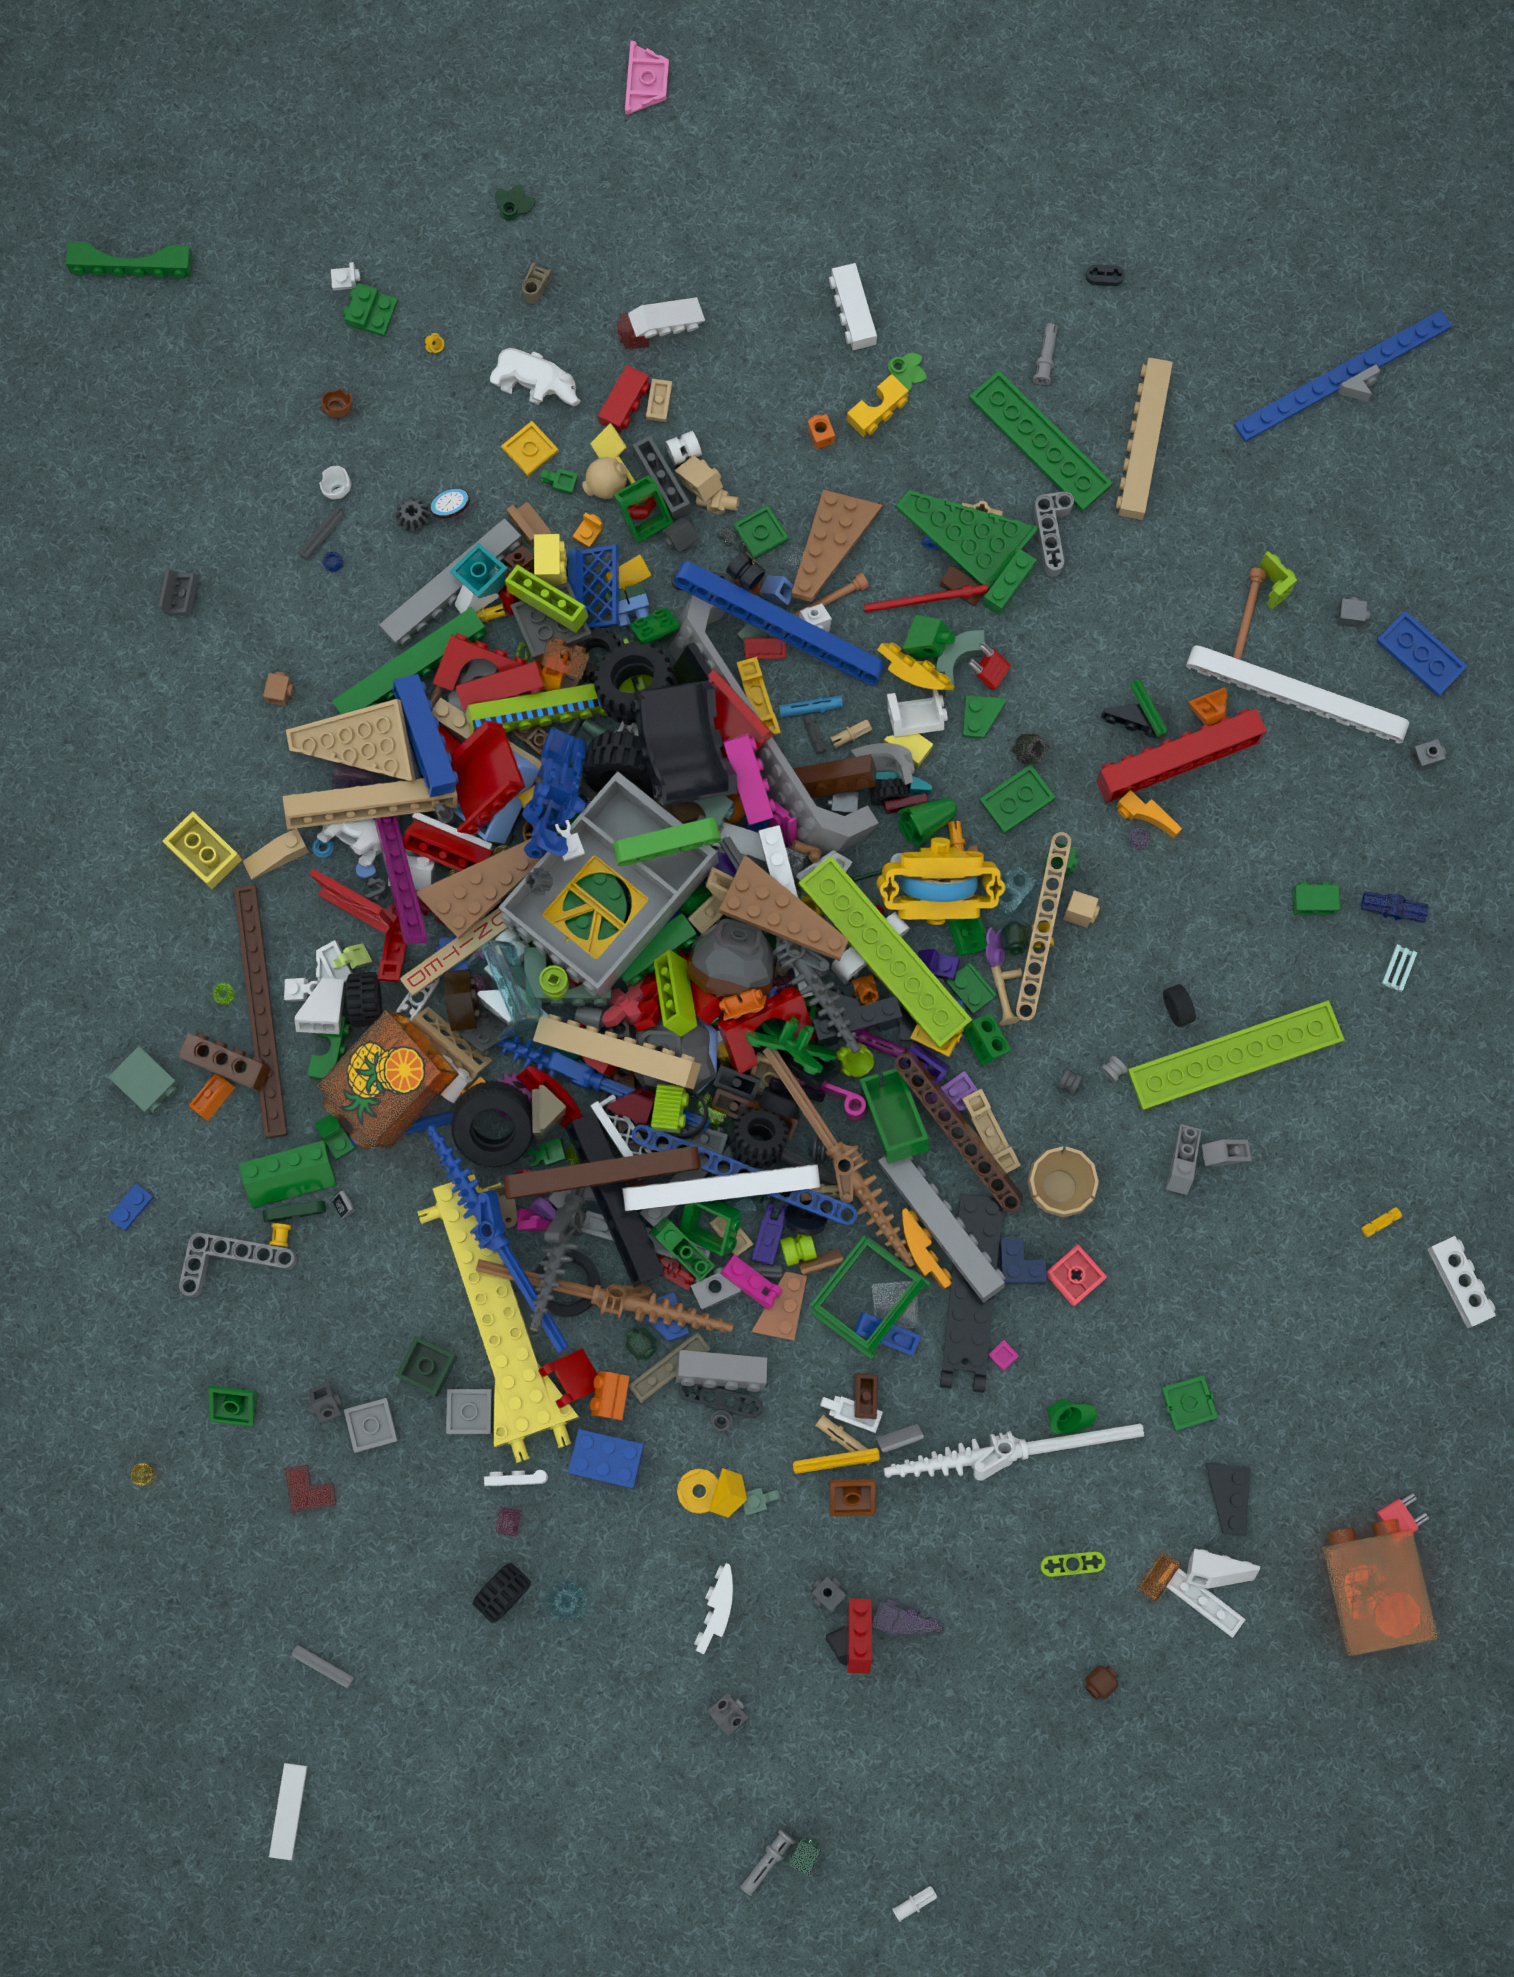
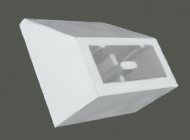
M405 849L415 890H420L433 884L438 862Z

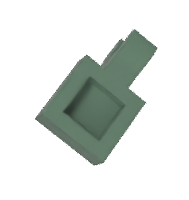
M762 1488L746 1492L747 1501L743 1503L745 1514L747 1516L767 1510V1502L781 1499L779 1490L763 1494Z

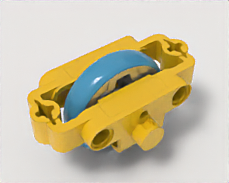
M941 837L932 838L930 848H920V852L902 853L901 862L885 864L882 869V875L878 877L876 882L884 905L888 909L898 910L899 918L908 920L926 919L927 923L933 925L944 924L945 919L979 918L980 908L996 907L999 902V896L1005 891V884L1000 878L1001 874L995 863L984 861V854L981 852L959 851L955 847H950V840ZM985 874L982 878V885L986 890V896L974 894L978 887L977 876ZM895 875H899V886L894 878ZM899 887H900V889L902 890V892H904L905 894H907V895H902V896H899V897H895V896L898 894V892H899Z

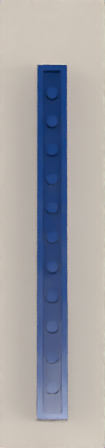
M1439 310L1238 421L1234 427L1244 442H1247L1337 392L1341 383L1374 365L1380 368L1451 329L1452 324L1443 311Z

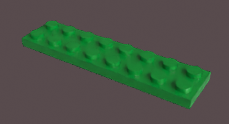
M999 370L969 396V400L1061 492H1068L1073 496L1074 505L1081 512L1087 509L1112 486L1113 483Z

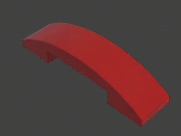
M389 904L388 911L398 916L396 906ZM399 921L390 935L385 936L378 981L400 982L407 944L404 942Z
M528 1066L516 1076L530 1092H532V1089H539V1085H544L566 1106L564 1120L560 1124L564 1129L570 1122L583 1117L578 1106L567 1091L546 1073Z

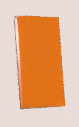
M215 1073L188 1106L205 1120L209 1121L235 1087Z

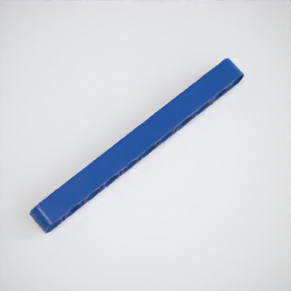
M688 561L681 563L674 578V584L678 588L866 684L876 685L885 666L881 659Z
M638 1125L632 1131L633 1141L637 1145L654 1152L673 1150L682 1145L686 1147L697 1146L667 1133L654 1131L653 1128L646 1125ZM646 1130L648 1138L645 1141L637 1140V1131ZM663 1137L669 1141L667 1148L659 1149L656 1146V1141L659 1138ZM697 1146L699 1155L704 1153L710 1158L708 1164L701 1165V1170L713 1175L738 1174L743 1169L749 1172L761 1171ZM725 1161L729 1163L730 1170L727 1173L719 1172L717 1166L720 1162ZM810 1189L791 1191V1195L788 1197H782L779 1193L765 1194L841 1225H850L857 1218V1212L853 1206ZM801 1194H809L812 1202L809 1205L801 1204L799 1199ZM828 1201L831 1203L832 1211L830 1213L821 1211L820 1204L822 1202ZM849 1209L852 1212L853 1217L850 1221H844L841 1218L842 1210Z

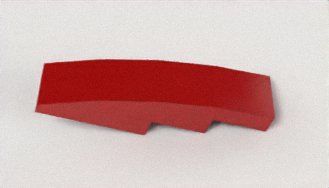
M649 972L640 986L644 995L637 1005L641 1015L634 1026L638 1032L656 1026L662 1014L655 973L651 974Z

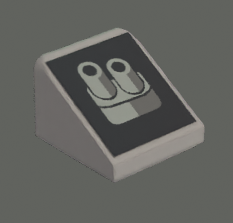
M340 1191L332 1200L342 1219L355 1212V1208L345 1191Z

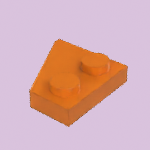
M1223 687L1188 701L1191 711L1205 725L1217 724L1219 720L1226 717V688Z

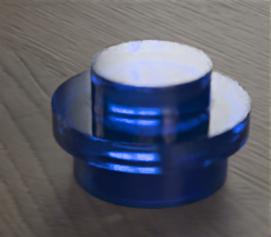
M328 552L323 557L322 563L327 571L337 572L343 566V558L337 552Z

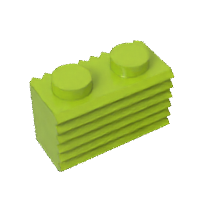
M657 1084L651 1123L654 1131L679 1134L681 1127H685L686 1115L683 1114L684 1106H688L689 1093H686L683 1086Z

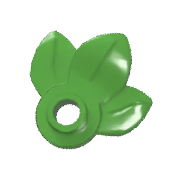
M908 353L904 357H895L888 364L889 373L893 374L909 391L912 388V383H920L927 379L924 370L918 366L922 360V356L919 354ZM900 365L902 369L896 370L894 367Z

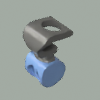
M358 863L356 865V873L360 880L368 882L369 888H380L366 894L365 898L373 902L386 896L388 887L385 881L377 878L378 874L374 865L371 864L368 867H364Z

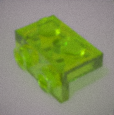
M706 1093L705 1097L701 1096L707 1106L708 1119L711 1120L710 1123L716 1126H720V1123L726 1124L728 1119L726 1114L709 1108L713 1096ZM699 1100L697 1108L700 1110L699 1114L704 1116V1107Z

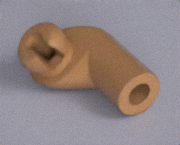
M794 840L791 844L792 850L808 856L810 861L818 862L822 853L818 847L798 840Z

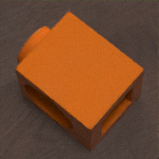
M827 414L822 416L815 415L807 421V429L815 449L835 443V433ZM823 428L825 432L819 433L816 429Z

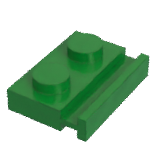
M968 963L957 972L955 980L948 979L946 981L947 985L963 1001V1004L972 1015L997 996L971 963Z

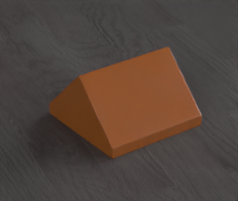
M875 1479L829 1481L830 1516L875 1515Z

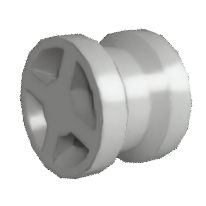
M1112 1056L1109 1059V1063L1103 1064L1100 1067L1101 1071L1114 1083L1118 1081L1121 1074H1125L1128 1071L1123 1062L1116 1056Z

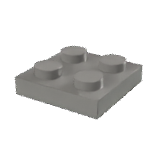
M447 1389L446 1434H491L492 1389Z
M388 1398L344 1409L354 1453L398 1442Z

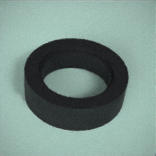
M566 1251L565 1256L573 1258V1261L570 1263L579 1265L587 1273L588 1286L595 1288L596 1284L600 1285V1277L593 1262L586 1255L578 1251ZM546 1256L542 1261L549 1260V1258ZM539 1264L535 1273L545 1274L543 1269L545 1266ZM582 1298L578 1302L569 1305L549 1300L546 1308L554 1315L573 1317L584 1313L593 1304H591L590 1299Z

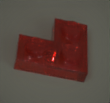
M308 1465L285 1468L291 1513L336 1505L333 1483L311 1486Z

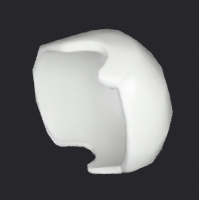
M331 466L322 472L323 479L319 484L325 497L333 500L341 499L350 491L351 480L345 468Z

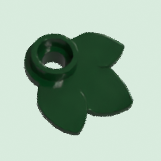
M520 184L513 187L508 193L499 188L495 194V201L500 207V215L508 221L515 220L519 214L530 212L535 205V198H525L523 187ZM508 209L514 210L512 213L506 212Z

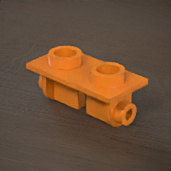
M752 989L740 994L742 1001L739 1000L737 995L723 998L719 1002L720 1009L725 1010L723 1020L737 1019L750 1012H759L764 1008L766 995L763 996L760 989Z

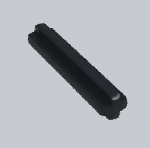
M774 1077L770 1079L768 1084L770 1089L790 1094L781 1079ZM800 1085L810 1100L824 1101L826 1096L824 1091H816L811 1087Z

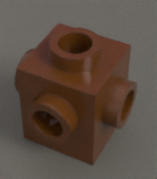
M523 545L504 558L505 566L510 573L516 565H519L534 574V554Z

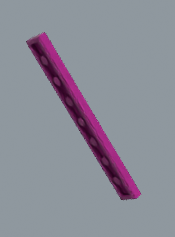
M397 816L374 818L405 944L427 943L428 938Z

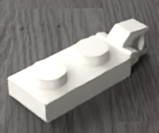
M835 1396L834 1401L823 1397L820 1403L821 1407L830 1410L829 1415L833 1416V1418L876 1433L883 1413L877 1410V1419L854 1418V1401L842 1396Z

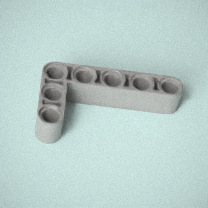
M196 1233L190 1237L179 1289L184 1295L191 1298L201 1294L210 1256L283 1270L294 1268L297 1264V1256L287 1248ZM199 1239H205V1246L202 1249L196 1248V1243ZM225 1242L227 1249L223 1253H218V1245ZM243 1246H247V1255L244 1257H240L239 1249ZM264 1250H269V1258L265 1261H261V1252ZM290 1254L291 1261L283 1265L281 1262L282 1256ZM195 1260H200V1268L193 1271L191 1269L192 1263ZM194 1281L196 1288L193 1292L188 1293L186 1289L187 1284Z

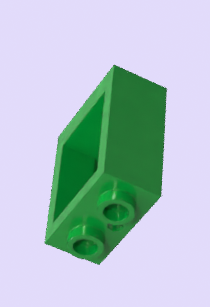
M649 475L613 494L629 533L637 542L647 540L651 535L664 530L673 523L658 485ZM652 494L660 514L635 527L626 507Z
M719 1200L688 1203L684 1207L680 1231L690 1241L720 1256H724L729 1251H733L737 1245L736 1236L742 1224L740 1220L742 1211ZM702 1208L727 1220L724 1238L698 1226Z

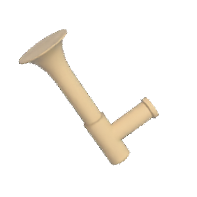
M996 965L991 969L1003 1011V1018L999 1025L1014 1024L1021 1019L1014 1016L1011 1011L1004 980L1021 978L1022 970L1018 968L1002 972L1001 966Z

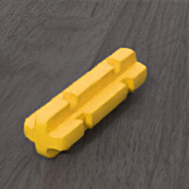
M1395 1207L1388 1211V1213L1371 1221V1224L1368 1223L1363 1226L1361 1230L1366 1237H1370L1375 1234V1231L1378 1232L1393 1223V1221L1395 1222L1402 1218V1213Z

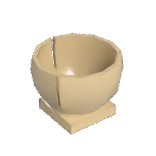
M1062 1146L1046 1150L1032 1163L1027 1180L1031 1198L1037 1204V1208H1041L1044 1212L1059 1217L1082 1213L1095 1200L1099 1185L1094 1163L1082 1151L1066 1146L1064 1149Z

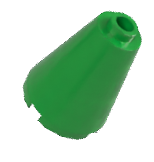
M943 798L902 808L897 812V816L900 815V820L897 821L900 831L907 842L912 840L915 844L913 847L919 848L956 817L957 805L953 800Z

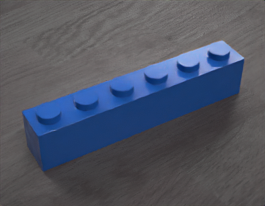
M418 674L394 679L392 691L395 699L401 700L407 734L430 798L455 792L458 775L456 771L452 770L450 753L445 751V739L443 735L439 734V722L437 717H433V706L431 700L427 699L425 695L426 686L424 681H420Z

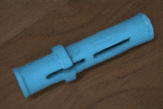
M841 695L822 698L821 696L815 700L779 705L781 718L814 712L825 713L826 710L843 708Z

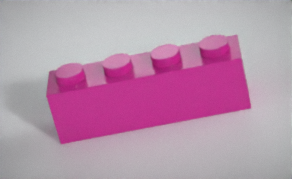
M747 733L724 740L729 762L737 774V787L749 825L774 818L773 812L777 810L773 798L769 799L766 792L770 791L767 778L762 779L760 773L764 768L761 759H756L754 750H757L754 737L750 738Z

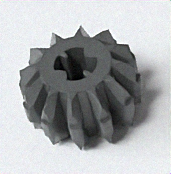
M412 496L408 502L403 499V505L397 504L396 506L398 510L395 512V517L398 519L397 524L399 526L403 525V530L405 531L411 528L413 533L416 530L415 527L423 530L422 524L428 525L429 521L427 518L431 516L430 511L427 510V503L422 504V499L420 498L414 501Z

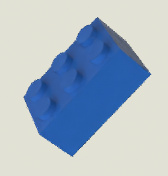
M578 1429L568 1473L634 1489L644 1444Z

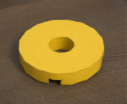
M704 1469L690 1470L683 1475L677 1489L678 1498L683 1507L692 1513L701 1514L709 1512L718 1483L716 1476ZM699 1484L703 1485L706 1489L705 1495L701 1498L693 1495V1488Z

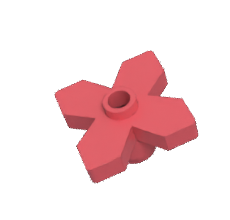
M643 982L632 986L626 994L619 988L612 990V1003H608L611 1007L604 1012L602 1020L607 1028L617 1026L622 1020H625L630 1025L636 1023L641 1015L637 1005L644 995L640 989Z

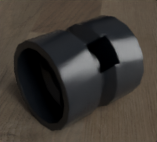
M743 551L730 562L726 573L734 580L739 579V584L747 591H751L761 582L766 574V570L758 563L753 564V559Z

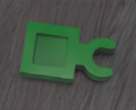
M561 1138L540 1144L541 1151L530 1150L527 1152L528 1156L536 1155V1161L529 1163L531 1167L540 1166L542 1161H544L546 1166L568 1160Z

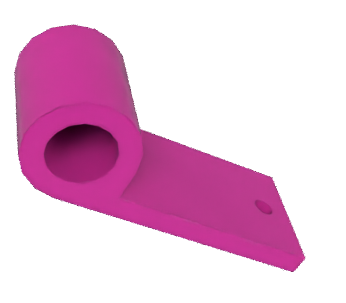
M828 1083L818 1089L844 1099L845 1113L850 1120L859 1121L865 1117L867 1111L866 1102L860 1095Z

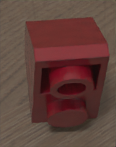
M641 1087L615 1098L608 1104L607 1109L612 1110L618 1116H626L632 1119L636 1124L647 1125L652 1121L656 1094Z

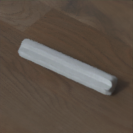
M296 1646L293 1650L292 1657L345 1688H348L353 1682V1676L303 1647Z

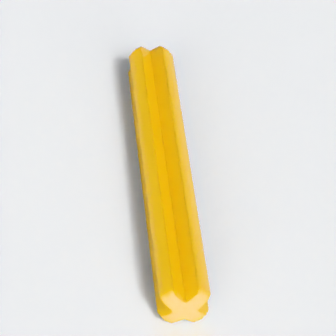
M878 1448L798 1460L794 1461L793 1470L794 1473L799 1474L879 1461L880 1452Z

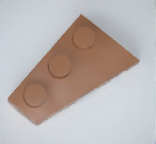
M790 1272L784 1273L778 1284L782 1289V1293L774 1299V1305L771 1309L765 1308L751 1333L791 1341L795 1340L807 1276Z

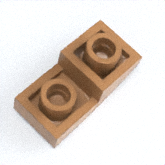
M535 725L526 730L518 728L510 731L538 755L542 754L548 734L541 727Z

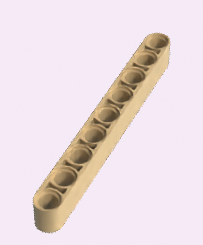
M1064 832L1056 833L1051 839L1016 1005L1017 1016L1022 1020H1030L1036 1013L1071 847V838ZM1060 835L1067 838V845L1063 848H1059L1055 844L1056 838ZM1060 857L1063 861L1062 867L1054 869L1051 866L1052 858ZM1056 878L1058 880V887L1055 890L1047 888L1046 882L1048 879ZM1051 899L1054 902V907L1051 911L1042 909V902L1044 900ZM1041 920L1049 922L1050 927L1048 931L1040 932L1037 925ZM1041 941L1045 944V950L1042 953L1033 951L1035 942ZM1033 962L1039 963L1041 966V970L1037 974H1031L1028 970L1029 965ZM1029 983L1036 986V992L1033 995H1027L1024 992V987ZM1022 1005H1029L1032 1008L1031 1014L1028 1016L1021 1015L1019 1012Z

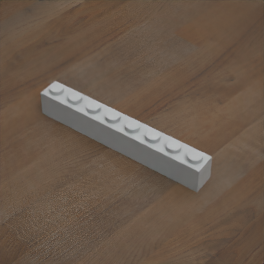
M505 518L379 624L381 631L397 648L401 645H408L415 633L423 632L427 628L428 622L432 619H438L448 605L453 606L463 584L449 571L478 543L484 546L502 563H504V558L508 554L522 546L521 535Z
M885 1156L879 1159V1166L982 1302L984 1303L1005 1288V1277L998 1268L995 1270L991 1266L992 1260L985 1251L981 1252L978 1249V1241L972 1234L968 1236L964 1230L965 1225L962 1220L952 1215V1208L946 1200L942 1201L938 1197L939 1191L933 1183L928 1184L925 1180L926 1174L920 1166L915 1167L912 1163L913 1157L911 1156L889 1164Z

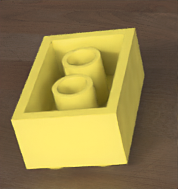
M534 534V575L553 587L567 583L566 569H568L565 543L560 540V534Z
M193 811L163 840L167 848L211 890L242 861L238 853Z

